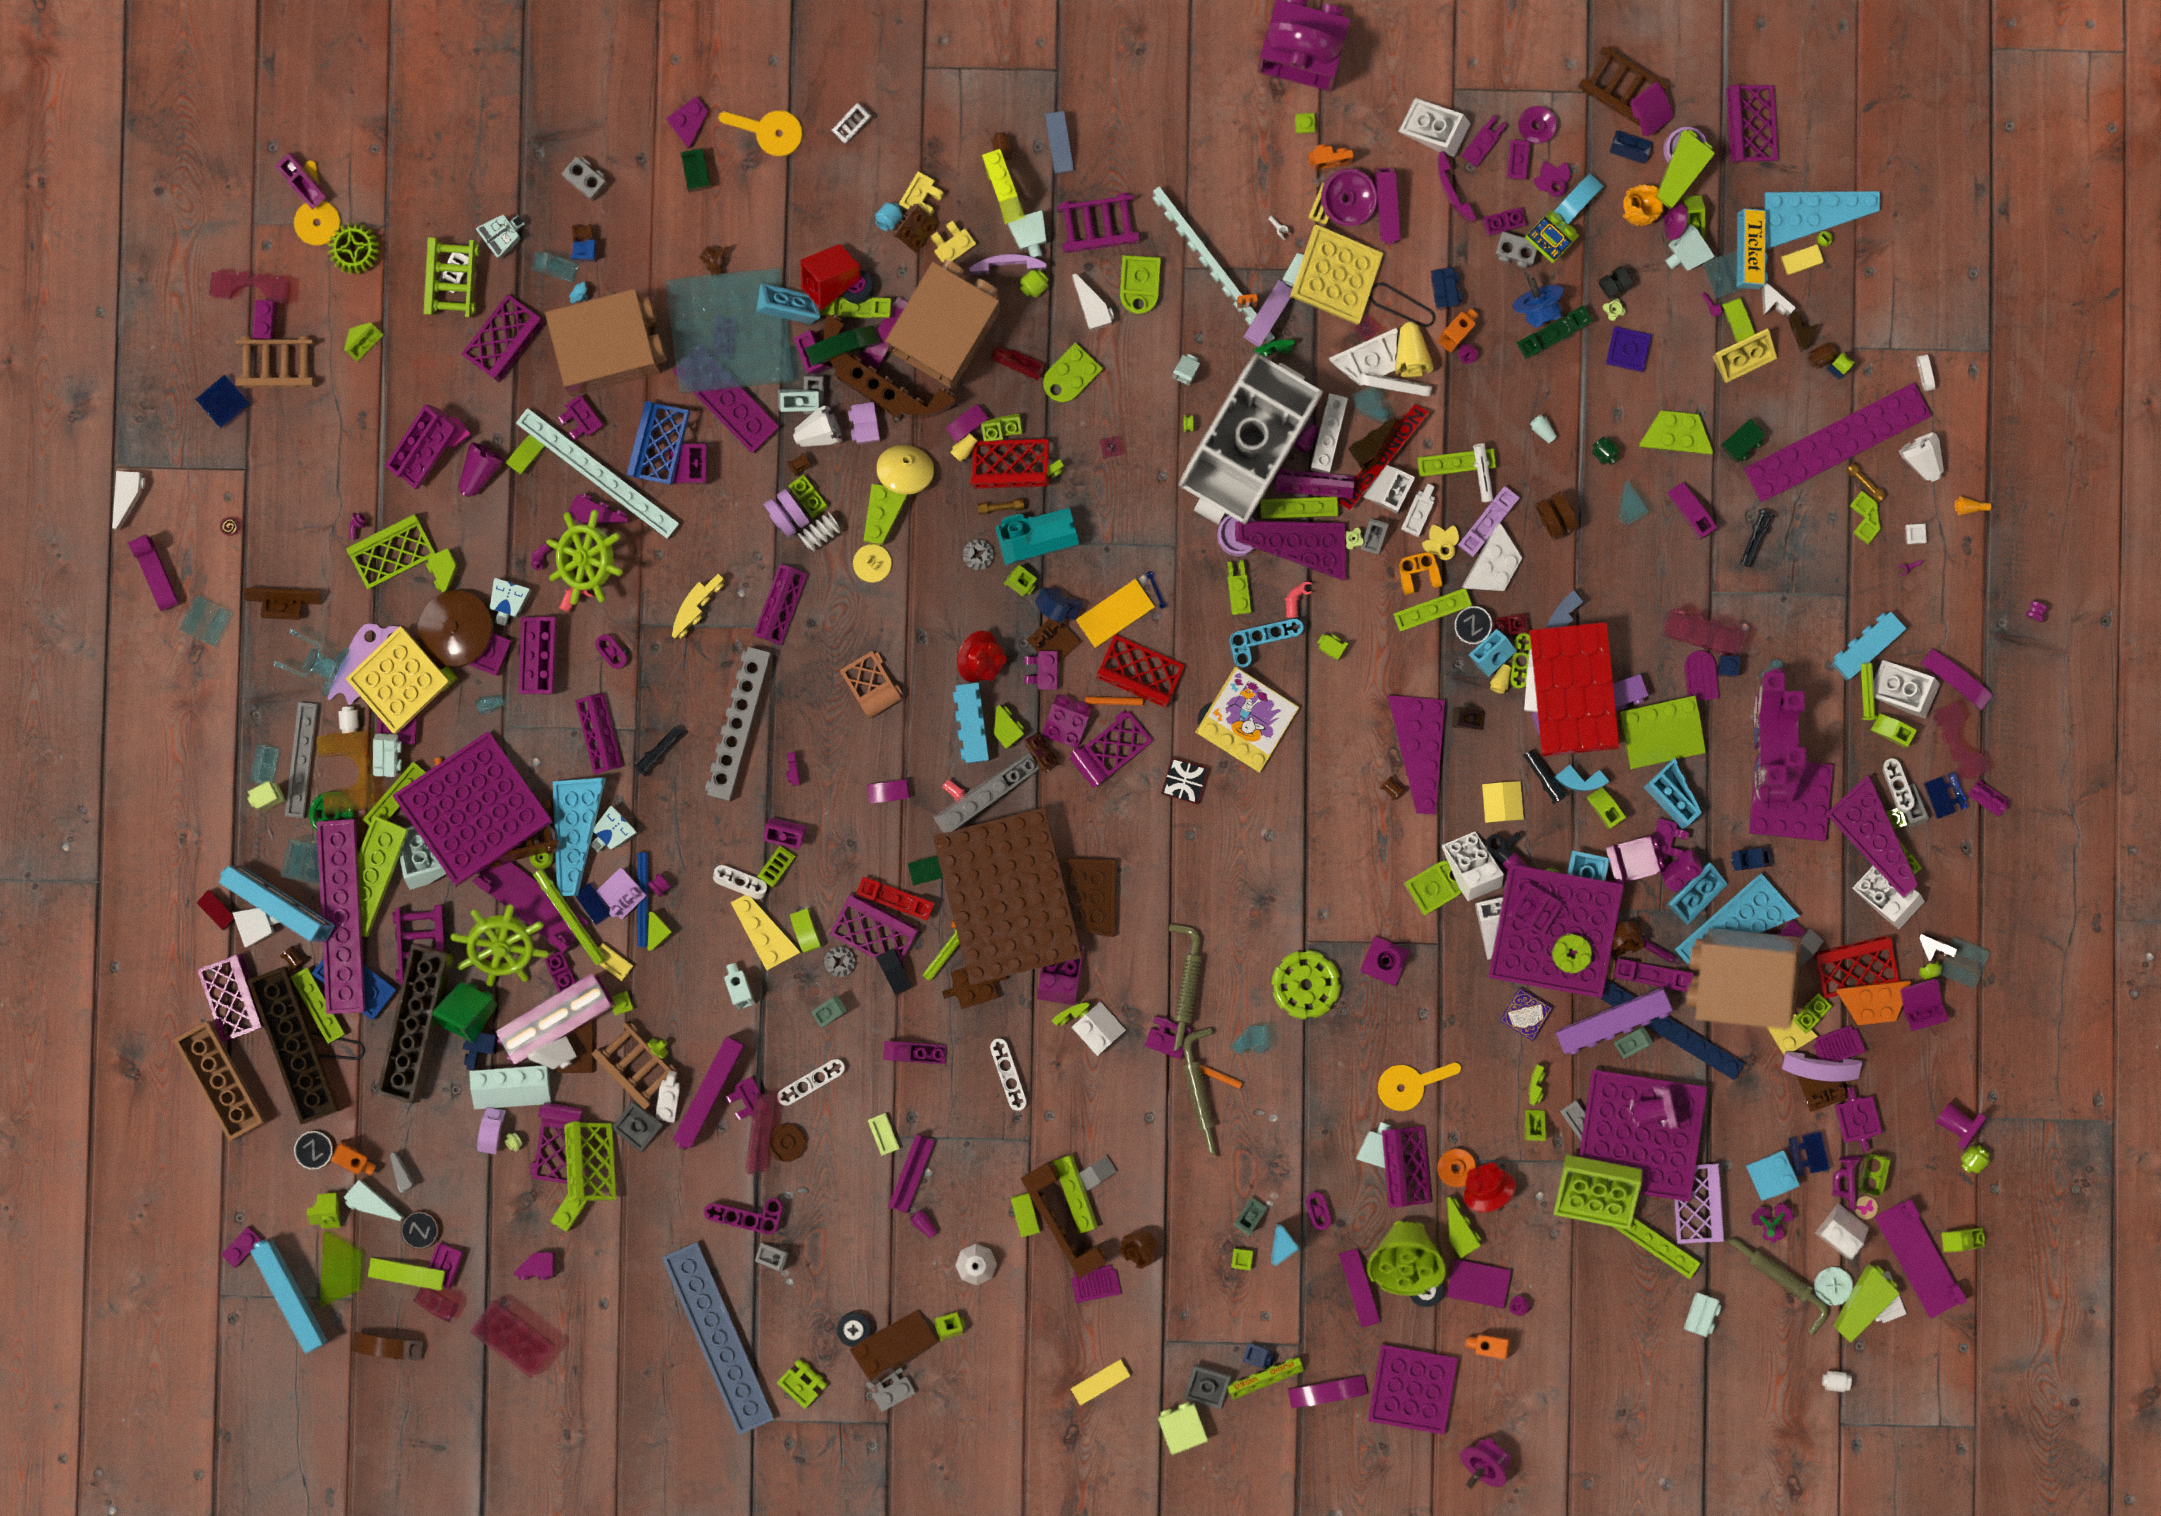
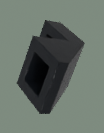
M893 948L876 956L895 996L913 988Z

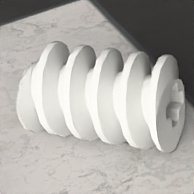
M829 511V518L823 515V522L815 521L817 527L810 524L811 531L803 529L804 536L798 533L806 547L812 551H816L815 544L819 547L822 546L821 540L828 542L827 535L834 538L833 531L841 533L839 525Z

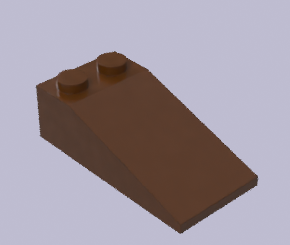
M916 1310L867 1337L852 1347L850 1352L868 1380L875 1386L936 1344L938 1340L919 1311Z

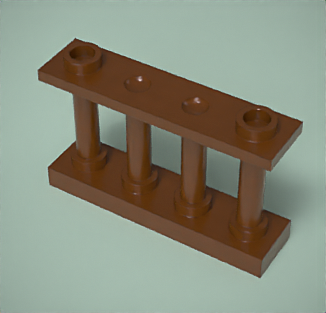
M1603 46L1599 52L1604 55L1591 77L1587 78V80L1583 78L1577 88L1641 127L1639 119L1633 117L1632 108L1629 107L1628 103L1642 80L1650 85L1658 82L1664 92L1668 86L1665 85L1666 82L1663 79L1652 77L1617 55L1615 49ZM1612 60L1620 65L1606 89L1603 88L1602 90L1596 86V82L1609 61ZM1626 70L1636 75L1623 98L1618 100L1613 97L1612 92Z
M550 800L540 803L548 816L554 814ZM549 824L543 828L545 843L534 845L533 836L526 840L527 847L517 850L514 848L487 867L495 868L501 866L502 863L543 853L552 854L562 849L558 839L553 840Z

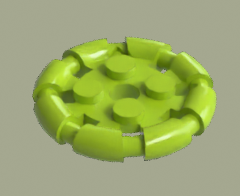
M1312 950L1300 953L1296 951L1284 957L1279 967L1276 966L1271 985L1274 987L1273 997L1281 1009L1284 1008L1289 1012L1288 1015L1298 1019L1318 1018L1331 1010V1005L1337 1002L1341 990V984L1339 985L1338 980L1340 975L1334 963L1324 958L1323 954ZM1307 959V966H1300V960ZM1318 963L1324 967L1321 972L1315 968ZM1288 967L1293 969L1289 976L1285 973ZM1326 978H1331V986H1325ZM1308 979L1311 981L1312 986L1309 990L1301 988L1302 980ZM1287 983L1288 991H1282L1281 984ZM1323 994L1328 997L1324 1003L1319 1000ZM1291 997L1297 1002L1294 1007L1288 1003ZM1312 1003L1313 1009L1305 1010V1004Z

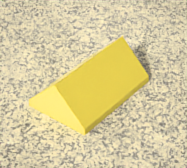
M1767 328L1715 353L1713 359L1723 380L1727 383L1777 359Z

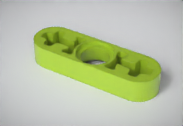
M1526 633L1519 634L1514 641L1516 651L1517 649L1521 650V644L1518 643V640L1525 637V640L1529 641V644L1524 646V651L1528 650V654L1524 652H1515L1513 654L1510 684L1516 689H1522L1526 686L1531 642L1530 635ZM1518 656L1526 658L1527 663L1525 666L1520 667L1516 664ZM1514 668L1518 670L1526 669V673L1521 672V679H1524V682H1521L1520 685H1517V682L1514 681V678L1518 676V671L1514 672Z

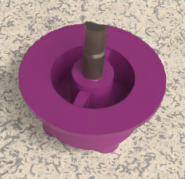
M1490 1438L1480 1440L1475 1448L1466 1447L1460 1452L1461 1461L1472 1474L1465 1485L1472 1489L1478 1480L1493 1487L1505 1485L1507 1477L1504 1470L1509 1467L1511 1456L1500 1449L1494 1440Z

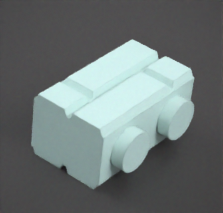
M375 734L373 738L374 776L395 777L398 771H401L402 760L398 759V753L402 751V741H398L397 734Z
M1696 1292L1683 1329L1705 1337L1708 1334H1712L1715 1323H1712L1714 1315L1718 1316L1721 1309L1719 1300Z

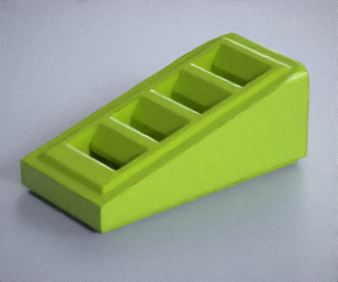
M779 846L757 877L774 888L796 856L782 846ZM782 853L784 856L789 858L788 861L786 862L784 859L779 857L778 854ZM777 859L782 864H784V866L780 867L779 865L774 863V860ZM772 865L780 872L777 874L774 871H772L769 867ZM766 871L775 877L774 880L765 875Z

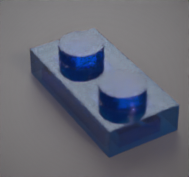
M590 883L579 890L578 896L575 897L595 925H598L610 916V910Z

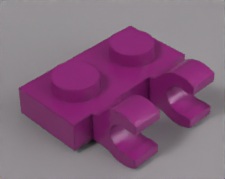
M581 395L566 404L565 407L568 411L557 418L562 426L572 418L577 422L579 426L569 432V436L573 441L578 439L583 433L589 437L603 427V424Z
M1038 651V656L1024 657V664H1038V676L1025 675L1024 684H1038V689L1058 690V651Z
M1658 818L1653 836L1657 838L1659 843L1658 855L1659 857L1662 856L1663 860L1666 861L1668 855L1678 858L1684 851L1671 848L1673 837L1687 840L1689 832L1676 829L1677 823Z
M752 1076L734 1085L737 1091L725 1097L729 1104L739 1098L743 1100L746 1108L735 1113L738 1121L748 1115L755 1119L769 1111Z

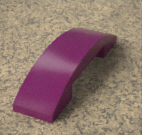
M1441 151L1438 154L1437 160L1441 188L1453 209L1472 224L1476 221V217L1468 202L1460 204L1445 174L1450 171L1451 166L1444 152Z
M898 297L891 307L890 318H884L876 331L881 343L867 348L861 358L863 365L866 367L870 365L878 370L888 351L885 340L906 307L907 301Z
M1931 649L1920 663L1932 674L1940 677L1966 697V700L1980 711L1993 696L1968 673L1934 649Z
M1617 958L1614 978L1688 992V986L1692 982L1694 973Z
M1357 1248L1340 1253L1339 1258L1361 1328L1380 1323Z
M1364 1375L1343 1380L1288 1389L1291 1408H1298L1367 1395Z

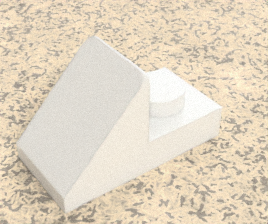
M1766 283L1763 286L1762 301L1764 315L1773 304L1777 306L1776 310L1782 315L1786 314L1788 316L1793 312L1796 307L1769 284Z

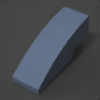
M1060 111L1045 114L1054 174L1073 171L1065 113Z
M1574 590L1554 610L1545 628L1564 627L1573 621L1569 613L1583 603Z

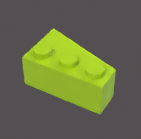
M871 485L864 543L884 545L909 494L895 493L883 485Z

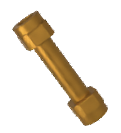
M1852 463L1846 469L1851 477L1854 476L1873 494L1871 497L1879 503L1886 496L1884 491L1872 484L1859 471L1861 468Z
M1023 498L1014 499L1013 502L978 503L979 515H985L992 511L1024 510Z

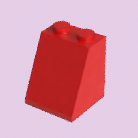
M841 244L800 260L801 288L820 310L827 307L860 280L861 266L859 262L855 261L849 251L845 250Z

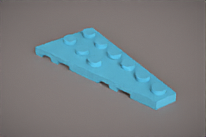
M1765 192L1764 210H1766V217L1768 218L1766 227L1768 243L1765 250L1879 212L1880 192Z
M606 778L553 781L555 840L558 839L562 849L556 852L557 890L561 896H578Z
M1760 873L1674 950L1689 964L1692 946H1695L1696 938L1704 939L1709 928L1761 933L1797 918L1799 915Z

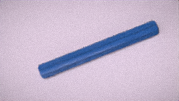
M639 852L637 854V885L647 896L637 905L638 947H648V853Z

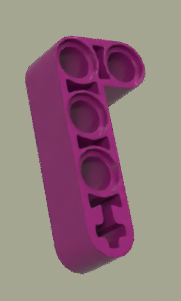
M145 534L129 541L130 550L134 557L138 559L160 611L162 612L178 605V598L152 538Z
M778 1198L769 1199L765 1203L763 1214L711 1203L705 1207L704 1216L710 1221L759 1233L772 1234L778 1229L783 1203ZM771 1201L779 1204L777 1212L770 1211L769 1203ZM714 1206L716 1211L722 1212V1208H724L723 1220L720 1219L721 1215L718 1214L711 1217L708 1209H712ZM729 1211H734L737 1214V1219L734 1222L727 1219ZM751 1215L755 1218L756 1223L754 1226L746 1224L745 1219L747 1216ZM766 1220L774 1222V1229L772 1231L765 1229L764 1223Z

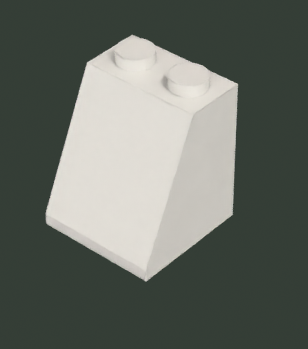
M1838 1203L1816 1230L1815 1234L1842 1256L1852 1259L1863 1246L1869 1227Z

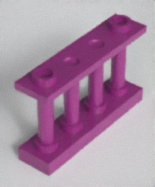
M1120 193L1114 198L1073 204L1072 201L1061 202L1060 206H1057V212H1064L1068 239L1066 243H1063L1064 254L1139 243L1138 232L1134 233V230L1131 228L1128 202H1133V195ZM1120 204L1124 227L1123 235L1115 236V233H1113L1109 205ZM1101 206L1105 234L1103 238H1096L1093 232L1090 208ZM1073 210H1083L1086 237L1083 241L1075 239L1071 214Z
M434 905V910H431V912L402 913V908H395V912L392 913L393 924L396 923L399 970H396L395 974L399 985H402L405 973V959H408L409 952H404L403 940L433 939L436 940V948L446 950L444 905ZM429 919L435 921V929H432V931L403 933L402 921Z

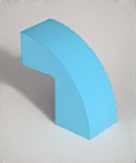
M1589 173L1554 212L1558 213L1569 224L1587 203L1596 196L1603 185Z
M1568 765L1554 777L1562 786L1574 791L1595 790L1609 782L1600 770L1584 782L1571 765Z

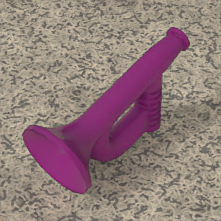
M1859 1156L1840 1157L1839 1161L1845 1165L1846 1169L1836 1171L1833 1176L1831 1195L1848 1199L1849 1210H1856L1855 1168L1862 1160V1157ZM1843 1176L1847 1178V1192L1841 1190V1177Z

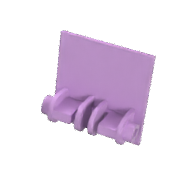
M622 867L596 891L609 905V914L612 917L617 916L621 920L647 896Z

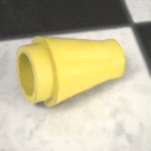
M969 433L965 438L952 446L953 449L950 452L962 462L964 459H967L978 440Z
M1505 664L1500 666L1490 682V689L1492 691L1504 694L1505 690H1508L1512 669L1510 666Z

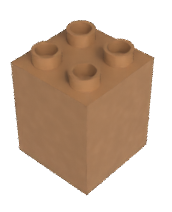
M945 259L941 266L934 262L931 263L885 343L889 353L954 390L998 317L1000 305L999 300H997L999 296L996 294L998 290L981 279H978L974 286L964 281L966 278L963 275L965 271L955 263Z
M633 289L545 312L563 385L571 396L661 374L658 363L666 362L667 356L659 334H650L649 327L657 325L658 321L649 296L640 298L636 290Z
M1709 928L1705 938H1696L1695 946H1692L1690 969L1700 970L1699 976L1692 977L1687 993V1007L1696 1008L1695 1020L1789 1030L1796 1009L1802 938Z

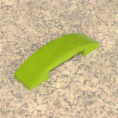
M837 298L824 309H819L820 316H827L828 314L833 316L835 314L842 318H890L892 299L872 298L860 304H853L845 298Z

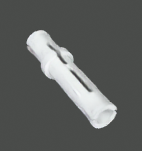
M1480 443L1473 445L1476 460L1474 466L1477 468L1482 502H1489L1494 500L1488 469L1490 464L1486 457L1485 444Z

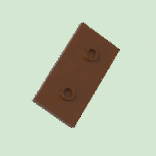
M593 1020L566 1035L577 1057L571 1060L572 1064L564 1069L558 1067L554 1069V1073H593V1056L591 1055L593 1053Z

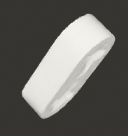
M1928 355L1917 356V365L1924 391L1935 390V381Z

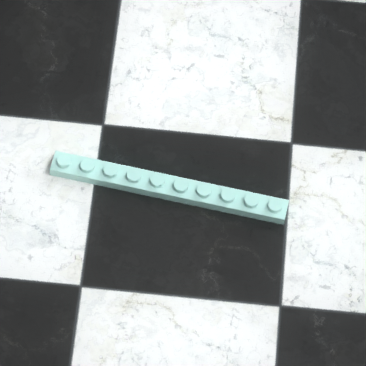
M1160 187L1156 188L1153 191L1154 202L1158 207L1162 205L1166 211L1164 214L1170 222H1175L1177 232L1181 237L1185 235L1189 241L1187 243L1189 248L1193 252H1198L1201 256L1198 259L1202 265L1210 268L1212 271L1210 275L1216 282L1220 281L1223 285V292L1227 297L1231 296L1235 301L1233 305L1237 309V298L1242 295L1162 189ZM1243 304L1241 309L1237 310L1238 312L1243 311L1246 315L1245 321L1250 326L1257 314L1250 304L1249 308H1245ZM1270 331L1262 343L1274 341L1275 337Z
M528 408L516 422L518 426L668 539L679 526L678 522Z

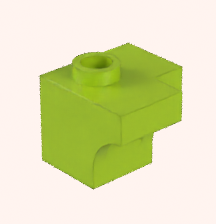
M336 1193L317 1194L316 1204L307 1209L310 1225L320 1224L321 1229L341 1227L339 1200Z

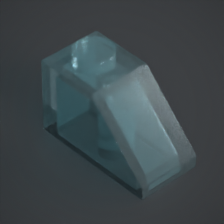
M535 252L531 270L545 276L574 282L578 264L550 253Z
M1628 480L1622 485L1617 510L1619 512L1618 518L1623 524L1626 523L1627 526L1649 512Z

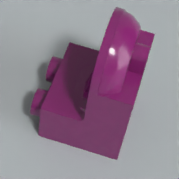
M1276 0L1257 72L1331 92L1350 18L1343 17L1345 11L1343 8L1331 4H1323L1321 11L1306 7L1308 0Z

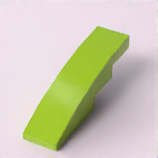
M371 1258L368 1277L436 1290H442L445 1276L444 1270Z

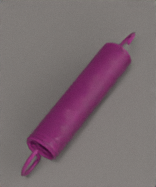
M1644 940L1643 948L1667 962L1672 963L1676 956L1666 952L1650 941Z

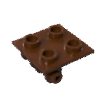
M914 203L913 206L910 205V208L905 213L906 215H903L905 220H899L902 225L898 223L893 228L894 232L892 235L897 239L899 238L914 253H917L938 222L918 204Z
M1050 618L1026 640L1037 652L1058 651V662L1080 643L1063 622H1057Z
M1036 733L1024 739L1025 747L1030 754L1033 753L1032 757L1035 756V761H1038L1037 764L1042 771L1044 770L1047 773L1059 765L1056 754L1049 750L1043 736Z
M1797 1076L1810 1112L1846 1100V1092L1844 1087L1841 1086L1840 1081H1821Z

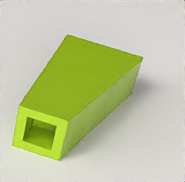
M1683 130L1680 133L1655 196L1656 199L1669 209L1674 207L1715 154L1712 151L1713 147L1705 141L1701 143L1697 139L1698 136L1691 130Z
M1868 1264L1865 1267L1833 1324V1327L1850 1343L1900 1294L1896 1290L1898 1286L1891 1279L1886 1280L1883 1277L1885 1273L1877 1265L1873 1267Z

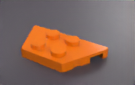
M1910 981L1835 988L1857 1025L1892 1022L1897 1020L1903 1005L1900 991L1902 988L1910 986Z

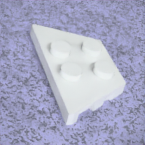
M1397 329L1390 330L1330 357L1329 361L1360 386H1363V384L1359 383L1361 373L1381 376L1395 371Z
M1497 523L1462 588L1493 591L1505 590L1522 557L1501 524Z

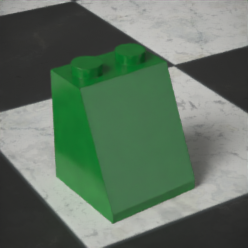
M460 982L434 1009L432 1015L442 1028L474 1043L495 1010L497 1003L493 999L494 996L489 992L484 991L482 993L478 991L475 985L471 983L467 985Z

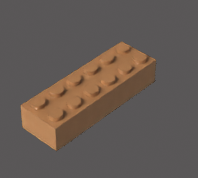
M206 1021L173 1040L228 1141H233L266 1122L211 1021Z

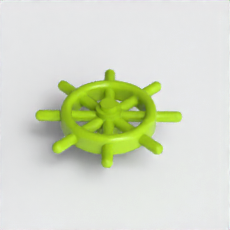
M592 510L588 525L576 526L571 514L566 512L564 519L568 530L564 532L559 542L552 539L546 541L549 547L556 549V564L558 568L557 571L549 576V580L553 582L562 577L573 588L570 599L572 605L578 603L580 590L593 589L597 600L600 603L604 602L605 596L601 585L606 582L610 573L617 576L623 574L622 569L613 566L614 557L611 545L620 539V535L614 533L607 537L601 529L596 527L599 515L597 510ZM581 533H586L584 544L579 535ZM594 538L597 545L591 548L592 540ZM573 541L577 550L570 547ZM569 555L573 556V560L571 562H569ZM593 565L599 568L597 574L594 572ZM578 566L577 574L575 576L572 570ZM585 570L590 580L588 582L583 581Z
M511 904L507 905L504 916L497 915L485 919L478 910H472L471 915L477 924L473 926L469 935L455 933L451 935L452 941L467 944L469 958L458 963L457 968L463 970L474 964L479 970L488 974L486 982L488 987L494 985L496 976L517 973L523 982H527L529 976L522 968L527 965L531 956L549 957L548 951L533 948L532 933L542 929L543 923L537 922L527 927L521 921L512 917L514 906ZM508 929L516 932V934L508 937ZM485 932L490 940L478 937ZM523 939L525 947L514 945L513 943ZM475 945L488 948L478 953ZM510 952L520 953L521 955L515 959ZM493 954L492 962L484 959ZM501 957H504L507 963H500Z

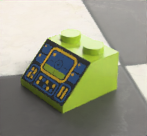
M1551 210L1524 238L1551 263H1554L1580 235L1576 233L1572 226L1565 223L1558 213Z

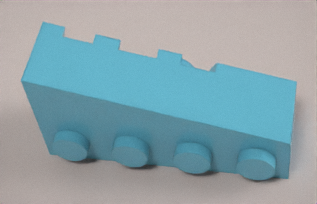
M979 683L956 685V692H953L954 703H958L959 710L955 711L956 721L961 724L958 736L959 741H963L964 746L963 749H960L961 759L965 760L966 764L989 761Z

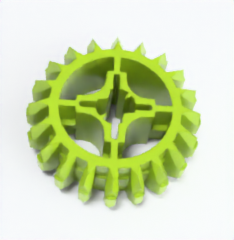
M347 223L348 229L341 225L340 229L342 232L339 233L338 230H335L334 233L337 237L330 236L334 243H328V247L333 248L328 251L329 255H334L330 258L331 262H336V268L342 266V272H345L347 268L349 274H352L354 269L357 274H360V268L366 272L367 268L365 266L367 264L373 267V264L370 262L371 259L377 261V257L373 256V254L380 253L378 249H374L379 246L378 242H373L377 239V236H371L373 231L371 229L366 231L365 225H362L360 229L358 223L354 224V228H352L351 223ZM354 234L364 236L368 243H358ZM348 236L347 244L339 248L341 241ZM353 243L356 247H358V249H355L356 252L354 253L351 250H349L350 248H352L351 246L353 245ZM368 249L367 255L359 261L360 254ZM340 254L351 255L353 263L343 261Z

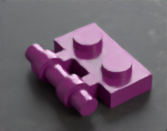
M1155 1015L1153 1023L1160 1025L1159 1029H1150L1144 1046L1181 1059L1184 1051L1183 1044L1182 1047L1173 1052L1178 1023L1169 1021L1167 1017L1163 1016L1161 1018ZM1165 1027L1176 1031L1175 1036L1164 1033ZM1185 1027L1184 1034H1190L1191 1028Z

